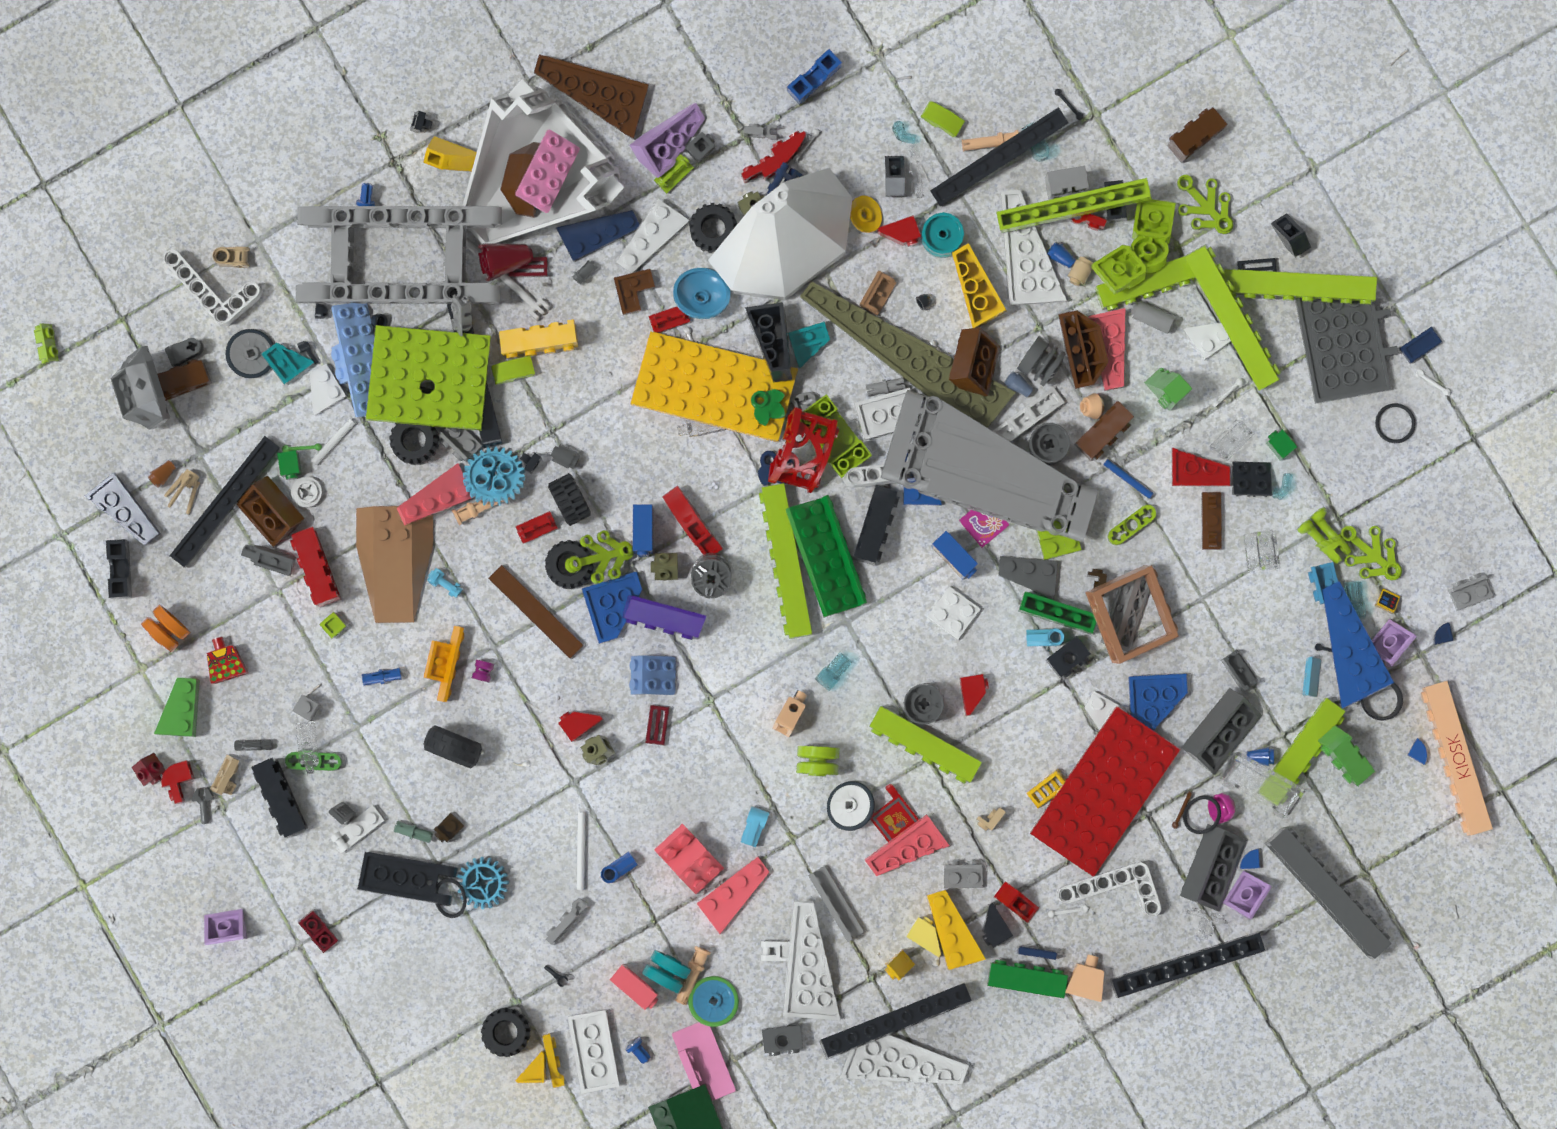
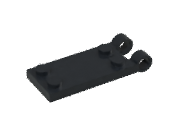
M365 852L357 890L451 906L452 896L436 893L439 875L456 878L458 868ZM431 880L432 885H428L427 882Z

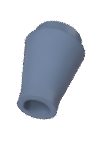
M1014 371L1009 374L1004 382L1007 388L1024 395L1026 398L1034 389L1019 373Z

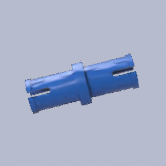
M400 667L384 671L379 669L378 672L362 674L363 686L377 683L382 685L385 682L402 680Z

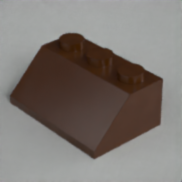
M980 327L961 329L949 380L959 389L988 396L1000 345Z
M268 475L254 483L236 504L273 548L291 534L305 519Z

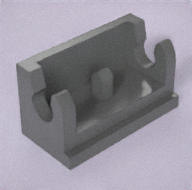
M1237 649L1221 659V662L1242 692L1258 682Z

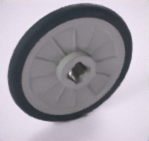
M256 329L241 330L234 334L227 343L225 351L226 361L231 370L241 377L250 379L261 377L271 369L261 354L274 344L262 331ZM253 350L255 356L249 358L246 351Z

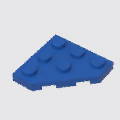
M637 571L620 576L614 580L611 579L582 588L599 644L617 639L627 619L622 618L628 595L639 597L642 592Z
M1187 674L1128 677L1130 715L1153 731L1188 693Z

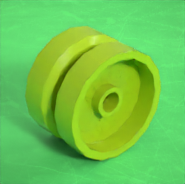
M797 746V756L799 758H807L809 762H798L796 773L821 777L838 775L839 765L827 763V760L838 759L840 748Z

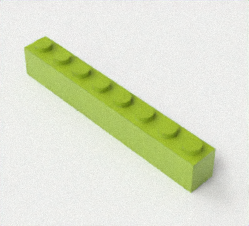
M1144 178L998 211L996 214L1000 231L1005 233L1152 200L1148 180Z
M1205 244L1185 255V259L1257 389L1261 390L1278 381L1281 372L1277 364H1272L1270 361L1271 353L1267 347L1263 348L1260 342L1262 341L1258 330H1253L1251 317L1248 313L1244 314L1242 310L1244 305L1239 297L1236 298L1232 291L1235 289L1231 281H1226L1223 276L1225 270L1220 263H1216L1214 250L1211 246L1208 248Z
M1224 269L1225 274L1223 276L1226 281H1231L1235 289L1232 291L1235 297L1238 294L1244 295V298L1255 299L1257 295L1263 296V299L1275 300L1276 296L1283 297V300L1294 301L1295 297L1302 298V301L1313 302V299H1321V302L1333 303L1334 299L1341 300L1340 303L1352 304L1353 300L1360 301V304L1371 305L1372 302H1376L1377 277Z
M782 483L761 487L762 492L759 493L760 504L764 503L766 510L762 511L764 523L768 522L769 530H765L767 542L771 541L772 549H769L771 560H775L776 567L772 569L774 579L779 580V586L776 587L778 598L782 597L783 605H780L781 617L785 616L786 624H783L785 636L789 635V639L812 635L796 544L785 510L789 508L785 485Z

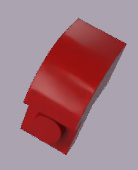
M185 760L169 766L163 773L161 779L162 788L170 787L171 790H168L170 800L174 801L175 804L185 802L180 783L195 779L190 761Z

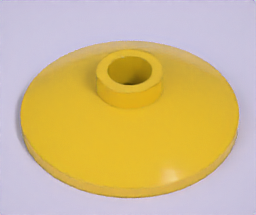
M862 195L852 201L850 219L859 231L871 233L880 227L882 212L878 203L873 198Z

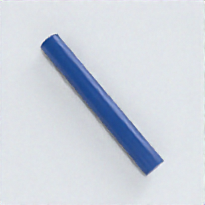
M1109 459L1103 464L1148 499L1153 495L1152 491Z

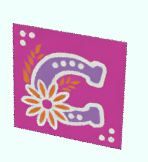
M970 510L959 519L960 523L981 548L1009 526L1005 520Z

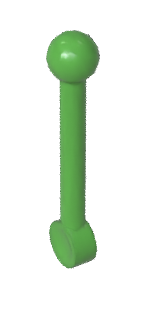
M320 443L310 446L289 447L284 445L282 447L283 452L308 449L319 451L322 449Z

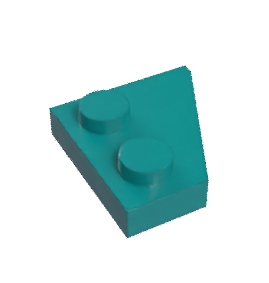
M825 321L788 332L798 368H801L830 340Z
M275 343L261 354L284 385L314 363L311 359L279 343Z

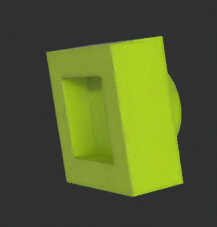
M332 612L319 624L331 639L347 627L335 612Z

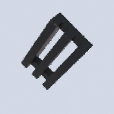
M1276 258L1237 261L1238 270H1272L1277 272ZM1272 263V266L1242 269V265Z

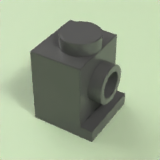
M701 132L685 148L699 164L715 149V140L711 135H705ZM700 145H705L706 148L705 150L701 151L698 149V147Z

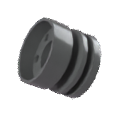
M1039 335L1017 369L1025 375L1035 370L1036 374L1033 380L1036 381L1040 375L1044 376L1040 383L1044 387L1046 383L1054 378L1062 366L1066 353L1062 351L1058 357H1055L1054 354L1058 347L1053 348L1049 353L1046 351L1049 341Z
M1044 423L1032 432L1028 443L1029 452L1045 464L1055 465L1061 462L1068 453L1070 447L1069 435L1058 424ZM1048 441H1052V444H1051V445H1052L1054 448H1051V447H1050V448L1047 450V449L1045 448L1046 445L1044 444V442L1047 443Z
M706 553L700 556L694 562L691 571V584L694 590L700 596L708 599L724 595L731 584V567L729 562L722 555L716 553ZM709 574L711 576L715 575L714 581L712 579L707 580Z
M926 683L917 684L905 695L903 702L904 711L914 723L930 724L936 721L942 714L944 708L943 696L940 690L933 685ZM923 698H926V702L930 703L925 709H922V706L918 704Z

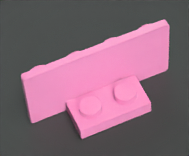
M547 130L515 193L516 196L544 213H548L580 148L552 130Z
M698 1022L672 1033L692 1089L706 1083L712 1101L736 1091L710 1026Z

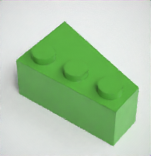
M1163 368L1158 369L1144 382L1159 399L1157 401L1163 409L1167 408L1169 411L1192 390V387L1180 374L1170 373L1167 369L1164 371Z
M176 679L154 732L155 735L196 737L199 679Z
M1334 726L1318 740L1322 745L1320 749L1327 757L1330 756L1333 759L1331 763L1337 770H1342L1344 773L1342 777L1349 784L1353 783L1359 786L1375 770L1366 757L1362 756L1359 752V747L1357 745L1354 746L1351 742L1352 737L1337 726Z

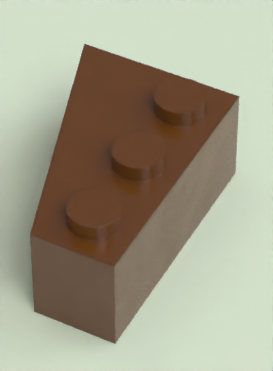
M1214 107L1210 110L1204 109L1198 115V119L1189 121L1181 132H1176L1169 138L1170 142L1167 146L1181 163L1227 127L1228 124Z
M198 359L187 362V365L175 366L168 371L157 373L165 401L212 384L205 363L202 360L198 361Z
M1117 401L1074 445L1090 461L1093 458L1097 460L1104 453L1102 449L1107 444L1111 446L1118 439L1116 435L1120 431L1124 433L1131 426L1129 422L1134 416Z

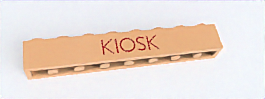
M1444 681L1422 688L1421 698L1428 707V711H1426L1427 718L1434 726L1432 734L1434 739L1438 740L1440 746L1438 753L1440 758L1444 759L1446 765L1443 766L1446 777L1450 778L1451 784L1449 789L1451 795H1455L1457 801L1455 803L1456 812L1461 814L1462 822H1460L1462 831L1467 836L1491 830L1493 829L1448 682Z

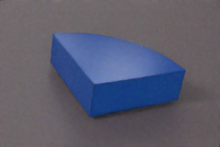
M1417 738L1407 756L1425 765L1427 760L1425 745Z
M1259 849L1251 850L1243 857L1240 862V869L1260 868Z

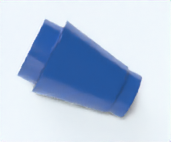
M1055 242L1047 252L1050 259L1068 268L1076 261L1062 243Z
M1267 747L1247 751V763L1264 766L1274 764V749Z

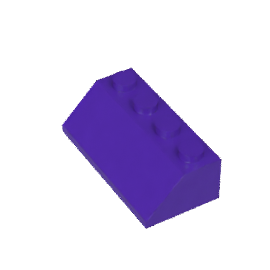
M628 595L622 618L627 619L626 623L637 625L640 622L645 624L644 628L656 630V627L663 628V633L674 635L675 632L682 634V638L693 640V637H699L706 615Z

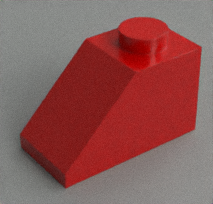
M914 215L877 228L878 235L902 246L907 245L911 247L918 244V240H921V234Z
M983 674L959 678L965 716L971 715L986 694V689H989L988 679L984 678Z
M568 711L559 717L561 721L558 724L571 742H573L600 723L603 718L598 715L572 712L570 714Z
M1006 881L994 896L1027 923L1039 909L1037 905Z

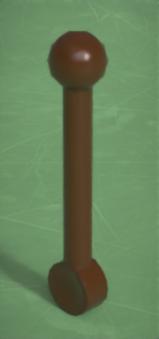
M1190 791L1186 795L1176 820L1172 823L1174 829L1179 827L1181 816L1192 795Z

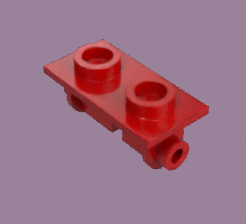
M677 306L648 316L652 329L656 333L690 322L689 316L683 313Z
M550 511L515 526L523 544L558 529Z

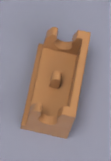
M878 270L861 300L860 306L878 316L897 282Z

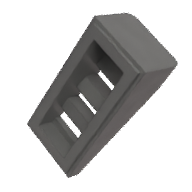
M340 802L328 811L341 825H347L356 815V812L344 802Z

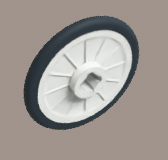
M848 781L838 785L831 792L827 801V814L830 821L837 828L845 831H854L864 827L872 818L875 809L872 792L867 786L856 781ZM849 803H853L852 809H849Z

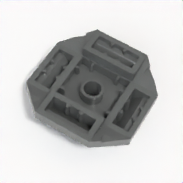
M142 346L127 357L121 368L110 379L122 418L141 424L151 430L162 425L170 417L148 346Z

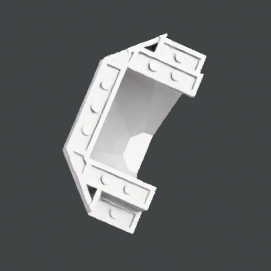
M522 78L509 94L491 98L462 205L502 207V225L495 226V228H467V230L475 235L478 243L494 244L610 205L625 188L624 184L619 180L621 175L618 167L613 165L615 161L614 156L562 100L549 98L546 91L537 86L532 88ZM549 129L578 146L580 150L550 211L544 213L537 208L534 218L516 215L500 190L509 154L533 142L541 143L546 131Z
M830 168L783 182L750 208L708 261L733 291V294L786 300L845 255L852 196Z

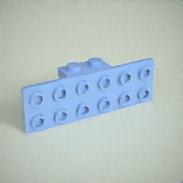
M359 303L334 305L331 308L339 344L331 348V357L336 367L335 375L339 385L347 383L349 385L355 417H364L367 412L375 338L368 305Z

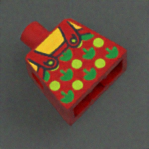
M223 637L212 640L215 650L207 653L211 684H217L248 674V670L234 645L226 647Z

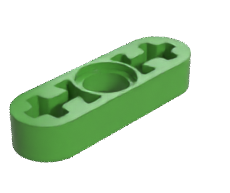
M291 752L286 756L285 764L288 768L294 770L336 771L341 767L342 759L334 753ZM293 755H296L297 759H303L302 755H306L304 759L305 767H302L303 763H296L293 766L289 759H292ZM311 756H316L319 759L316 767H311L308 764V759ZM322 756H325L324 760H331L334 756V759L338 760V764H334L333 768H331V764H324L325 767L321 768L323 763Z

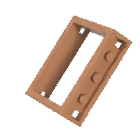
M1143 565L1085 592L1112 663L1121 664L1179 637L1177 633L1178 627L1170 614L1171 608L1164 599V590L1158 583V574L1152 565ZM1145 576L1166 634L1123 653L1102 594Z

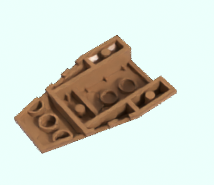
M398 506L356 508V548L375 623H414L433 549V515L404 526L397 510Z

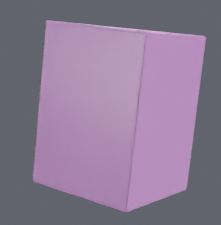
M1389 619L1371 641L1384 665L1391 667L1413 642L1416 635Z
M1243 870L1223 903L1251 920L1272 886Z
M243 909L204 915L205 945L247 939Z

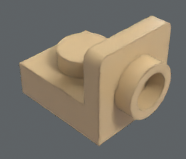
M1001 808L998 810L993 809L987 817L990 819L989 822L978 816L976 818L979 821L977 825L985 831L988 829L992 831L1006 812Z

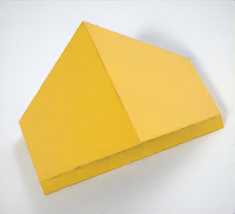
M543 1050L515 1080L517 1083H545L547 1081L546 1057Z

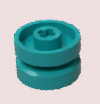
M942 212L932 215L923 226L921 234L923 247L934 257L946 258L952 256V252L961 247L964 236L963 225L958 218L949 213ZM942 232L946 234L943 238L939 236Z
M654 950L650 959L659 967L648 964L645 966L642 974L679 994L683 984L675 978V975L682 979H687L692 970L669 954Z

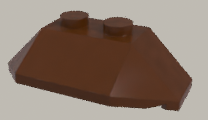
M533 142L509 154L500 190L516 215L535 217L537 208L516 196L515 193L540 143Z
M1078 310L1058 314L1075 389L1094 385L1108 364L1100 325Z

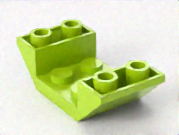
M827 394L803 411L830 420H838L837 427L839 428L837 438H834L827 462L841 478L851 468L858 467L872 456L863 442L857 438ZM800 419L808 427L810 426L811 422ZM816 424L813 433L818 428H821L820 436H825L827 427Z

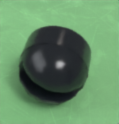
M921 294L916 297V302L921 310L924 311L931 306L932 300L930 295Z
M316 303L315 319H324L328 315V308L324 304Z
M378 313L372 316L371 324L373 327L376 328V325L387 326L388 319L386 315Z

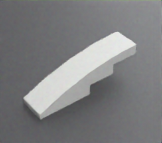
M1053 387L994 429L993 432L1011 442L1065 402Z

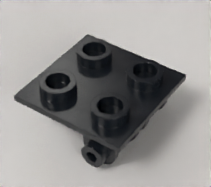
M1232 461V495H1236V497L1238 495H1247V497H1250V495H1253V497L1272 496L1271 462Z

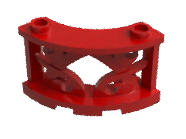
M795 407L788 415L783 439L786 440L785 445H783V449L779 448L773 462L770 464L768 482L776 483L780 481L807 489L808 493H812L814 488H818L830 456L834 438L836 439L839 433V428L837 427L838 420H830L803 412L802 409ZM800 419L811 422L810 426L808 427ZM816 424L827 427L825 436H820L821 428H818L813 433ZM801 435L803 439L796 441V436ZM810 439L815 448L816 457L805 464L799 465V459L792 452V449L804 446ZM789 459H794V461H795L794 466H793V463H792V462H791V463H787ZM810 474L809 479L804 478V476Z

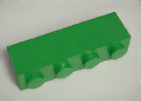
M1026 591L1023 593L1018 612L1090 635L1093 634L1096 625L1093 613Z
M995 959V963L990 962L987 986L1065 998L1068 975H1064L1063 970L1052 969V972H1046L1044 967L1033 966V969L1025 968L1026 964L1014 963V966L1006 965L1007 961Z

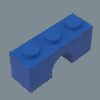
M828 49L806 73L800 74L787 86V92L800 105L842 67V62Z

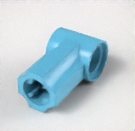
M1056 628L1026 630L1027 647L1059 646L1064 641V634ZM1054 632L1061 635V640L1058 643H1053L1050 640V635Z
M751 806L741 843L753 847L757 846L770 812Z

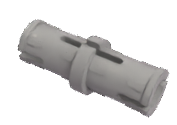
M903 377L889 381L884 379L879 383L866 384V390L875 389L867 391V395L869 397L881 393L889 394L891 391L905 389V384L896 385L904 383Z

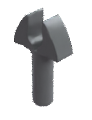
M205 787L206 796L204 799L199 795V788L196 789L192 797V802L197 801L200 804L202 824L209 823L207 803L209 800H214L212 793L207 787Z

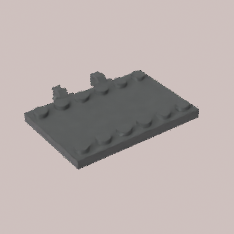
M1295 298L1315 404L1391 390L1386 361H1389V356L1397 355L1399 352L1397 346L1385 348V344H1382L1379 329L1380 319L1391 317L1390 308L1380 310L1379 306L1375 307L1374 302L1371 305L1360 304V301L1353 300L1352 304L1340 303L1341 300L1334 299L1333 303L1321 302V299H1313V302L1302 301V298Z

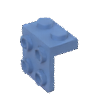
M631 656L629 665L631 670V680L629 682L631 695L675 694V657Z

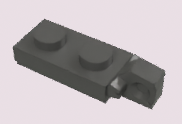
M245 545L241 556L250 558V561L255 566L287 576H291L296 559L295 556L260 545Z

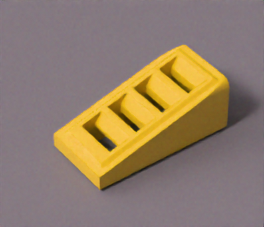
M1058 768L1026 793L1037 808L1053 798L1062 787V785L1058 786L1053 779L1055 776L1062 785L1064 784L1066 778ZM1050 781V783H1051V784L1053 785V787L1055 788L1054 791L1051 790V788L1048 786L1047 782ZM1042 786H1043V787L1046 789V791L1049 793L1048 796H1046L1045 793L1042 791V789H1041ZM1037 791L1043 800L1040 801L1034 792Z

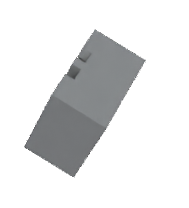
M1085 165L1050 171L1045 176L1048 200L1086 192L1089 189Z

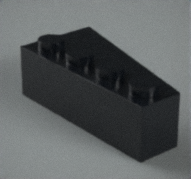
M783 302L745 307L749 323L773 383L792 380L786 314Z
M875 485L853 555L854 560L875 566L876 562H880L883 552L879 550L881 543H886L889 534L885 533L887 525L891 526L894 518L891 511L893 507L897 508L900 497L896 496L898 491Z
M272 757L252 766L254 778L262 789L261 794L270 806L268 808L269 812L278 823L276 828L279 835L288 838L308 829L278 758Z

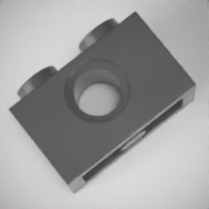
M800 1024L762 1029L764 1052L769 1053V1056L781 1055L780 1051H788V1054L800 1053L799 1049H803ZM781 1035L788 1038V1044L785 1046H780L777 1043V1039Z

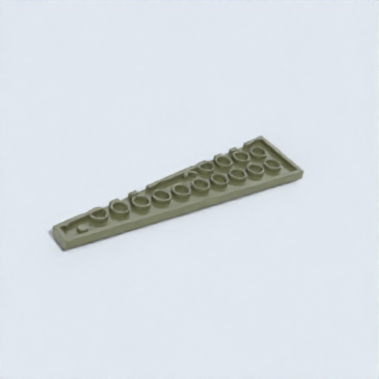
M811 282L800 295L801 299L924 395L938 397L987 428L1016 393L993 380L988 396L959 389L949 380L954 359L945 353L873 316L864 309L838 297L814 282Z

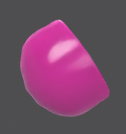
M1224 793L1214 795L1213 798L1217 800L1221 807V818L1218 824L1230 821L1236 812L1234 800ZM1208 800L1209 815L1215 822L1217 808L1213 802Z

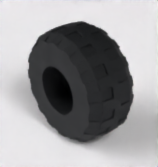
M436 725L429 728L423 743L425 751L470 769L476 766L482 752L481 743Z

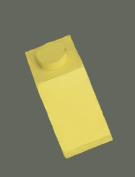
M925 916L923 919L918 917L906 937L940 958L942 954L936 928L932 926L934 922Z

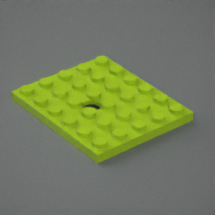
M376 325L366 420L481 431L491 336L462 333L461 337L456 332ZM424 380H431L435 384V389L430 394H425L420 390V384Z

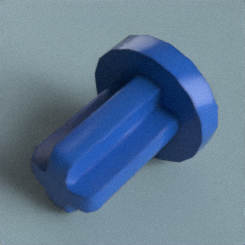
M371 183L362 184L361 197L356 200L357 206H375V202L372 201L373 185Z
M640 1037L635 1040L633 1038L627 1042L629 1045L625 1049L626 1052H632L642 1064L646 1063L651 1057L641 1045L643 1040Z

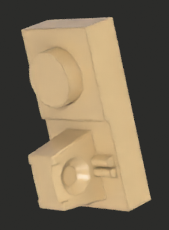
M226 755L210 788L212 791L220 795L223 793L232 795L236 784L229 779L237 772L239 760Z

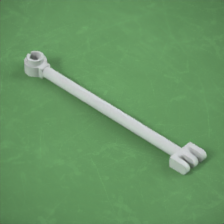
M466 237V247L478 257V253L482 251ZM507 274L499 277L531 307L528 313L535 320L538 321L540 319L535 314L536 311L542 316L545 314L540 308L542 305L545 309L549 310L550 306L543 299L540 298L536 302Z

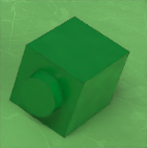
M1283 429L1280 432L1275 430L1268 436L1269 441L1266 443L1280 461L1297 448L1296 444Z
M297 450L277 453L280 476L286 477V480L297 479V475H302L299 452Z

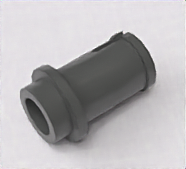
M588 260L577 272H574L572 277L581 285L586 282L585 279L597 268Z

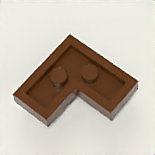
M651 269L614 277L622 314L627 315L641 311L637 292L655 288Z

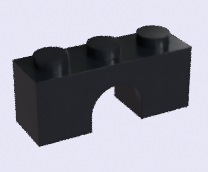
M126 539L106 540V556L110 566V578L108 579L109 598H132L129 541Z

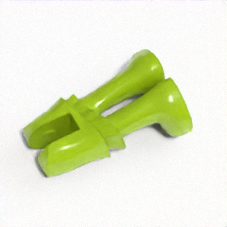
M1323 506L1296 530L1300 534L1307 533L1317 542L1315 546L1321 548L1319 549L1334 563L1338 564L1342 559L1334 549L1339 547L1347 556L1352 551L1341 534H1337L1325 520L1327 510ZM1312 521L1320 527V529L1326 534L1328 539H1325L1318 532V530L1314 527Z

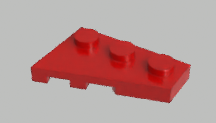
M1171 448L1172 486H1230L1229 466Z

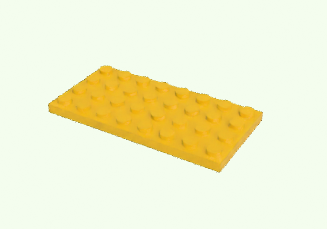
M650 331L630 404L779 443L798 368L791 367L792 380L773 383L763 359ZM779 390L785 395L782 401L779 402L784 408L785 417L780 419L770 418L768 424L763 426L754 417L755 408L751 404V397L757 391ZM763 398L757 399V403L762 404L764 402Z

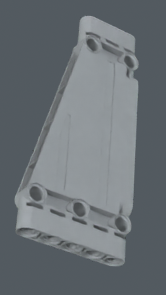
M910 390L906 391L881 473L882 479L901 484L907 489H917L919 493L1036 531L1046 530L1052 535H1061L1083 542L1098 493L1097 489L1076 483L938 397H928ZM928 403L935 404L937 409L935 411L930 410ZM917 439H923L926 442V446L918 445ZM906 475H913L915 482H909ZM1064 485L1070 486L1072 493H1066ZM1058 521L1061 524V529H1056L1053 526V522Z

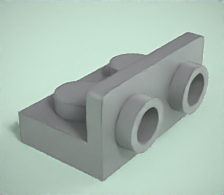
M446 428L438 434L441 437L439 441L446 448L450 446L454 450L452 454L460 462L464 460L467 463L468 459H471L473 454H476L483 447L466 429H457L455 433Z
M1478 573L1469 577L1471 580L1469 582L1463 583V580L1452 584L1453 588L1448 589L1456 611L1493 597L1486 580L1488 578L1487 575L1481 576Z
M948 861V865H944V888H983V865H979V861H967V865H959V861Z

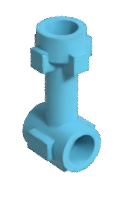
M437 568L434 571L432 570L427 579L431 585L435 587L438 584L450 591L448 595L457 598L461 594L463 589L460 587V584L456 582L453 585L443 578L445 574Z

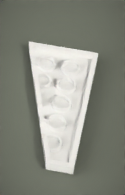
M1020 190L1001 191L1002 210L1026 205ZM1036 226L1005 232L1004 244L1009 306L1066 302L1067 300L1038 235Z
M794 900L783 1016L841 1020L814 903Z
M888 1035L850 1050L840 1078L962 1084L969 1065Z

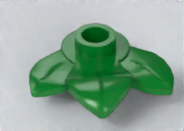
M771 389L767 392H755L751 397V404L755 408V419L761 425L766 426L770 418L780 419L785 417L784 408L779 403L785 395L776 389ZM763 398L764 402L762 404L757 403V399Z

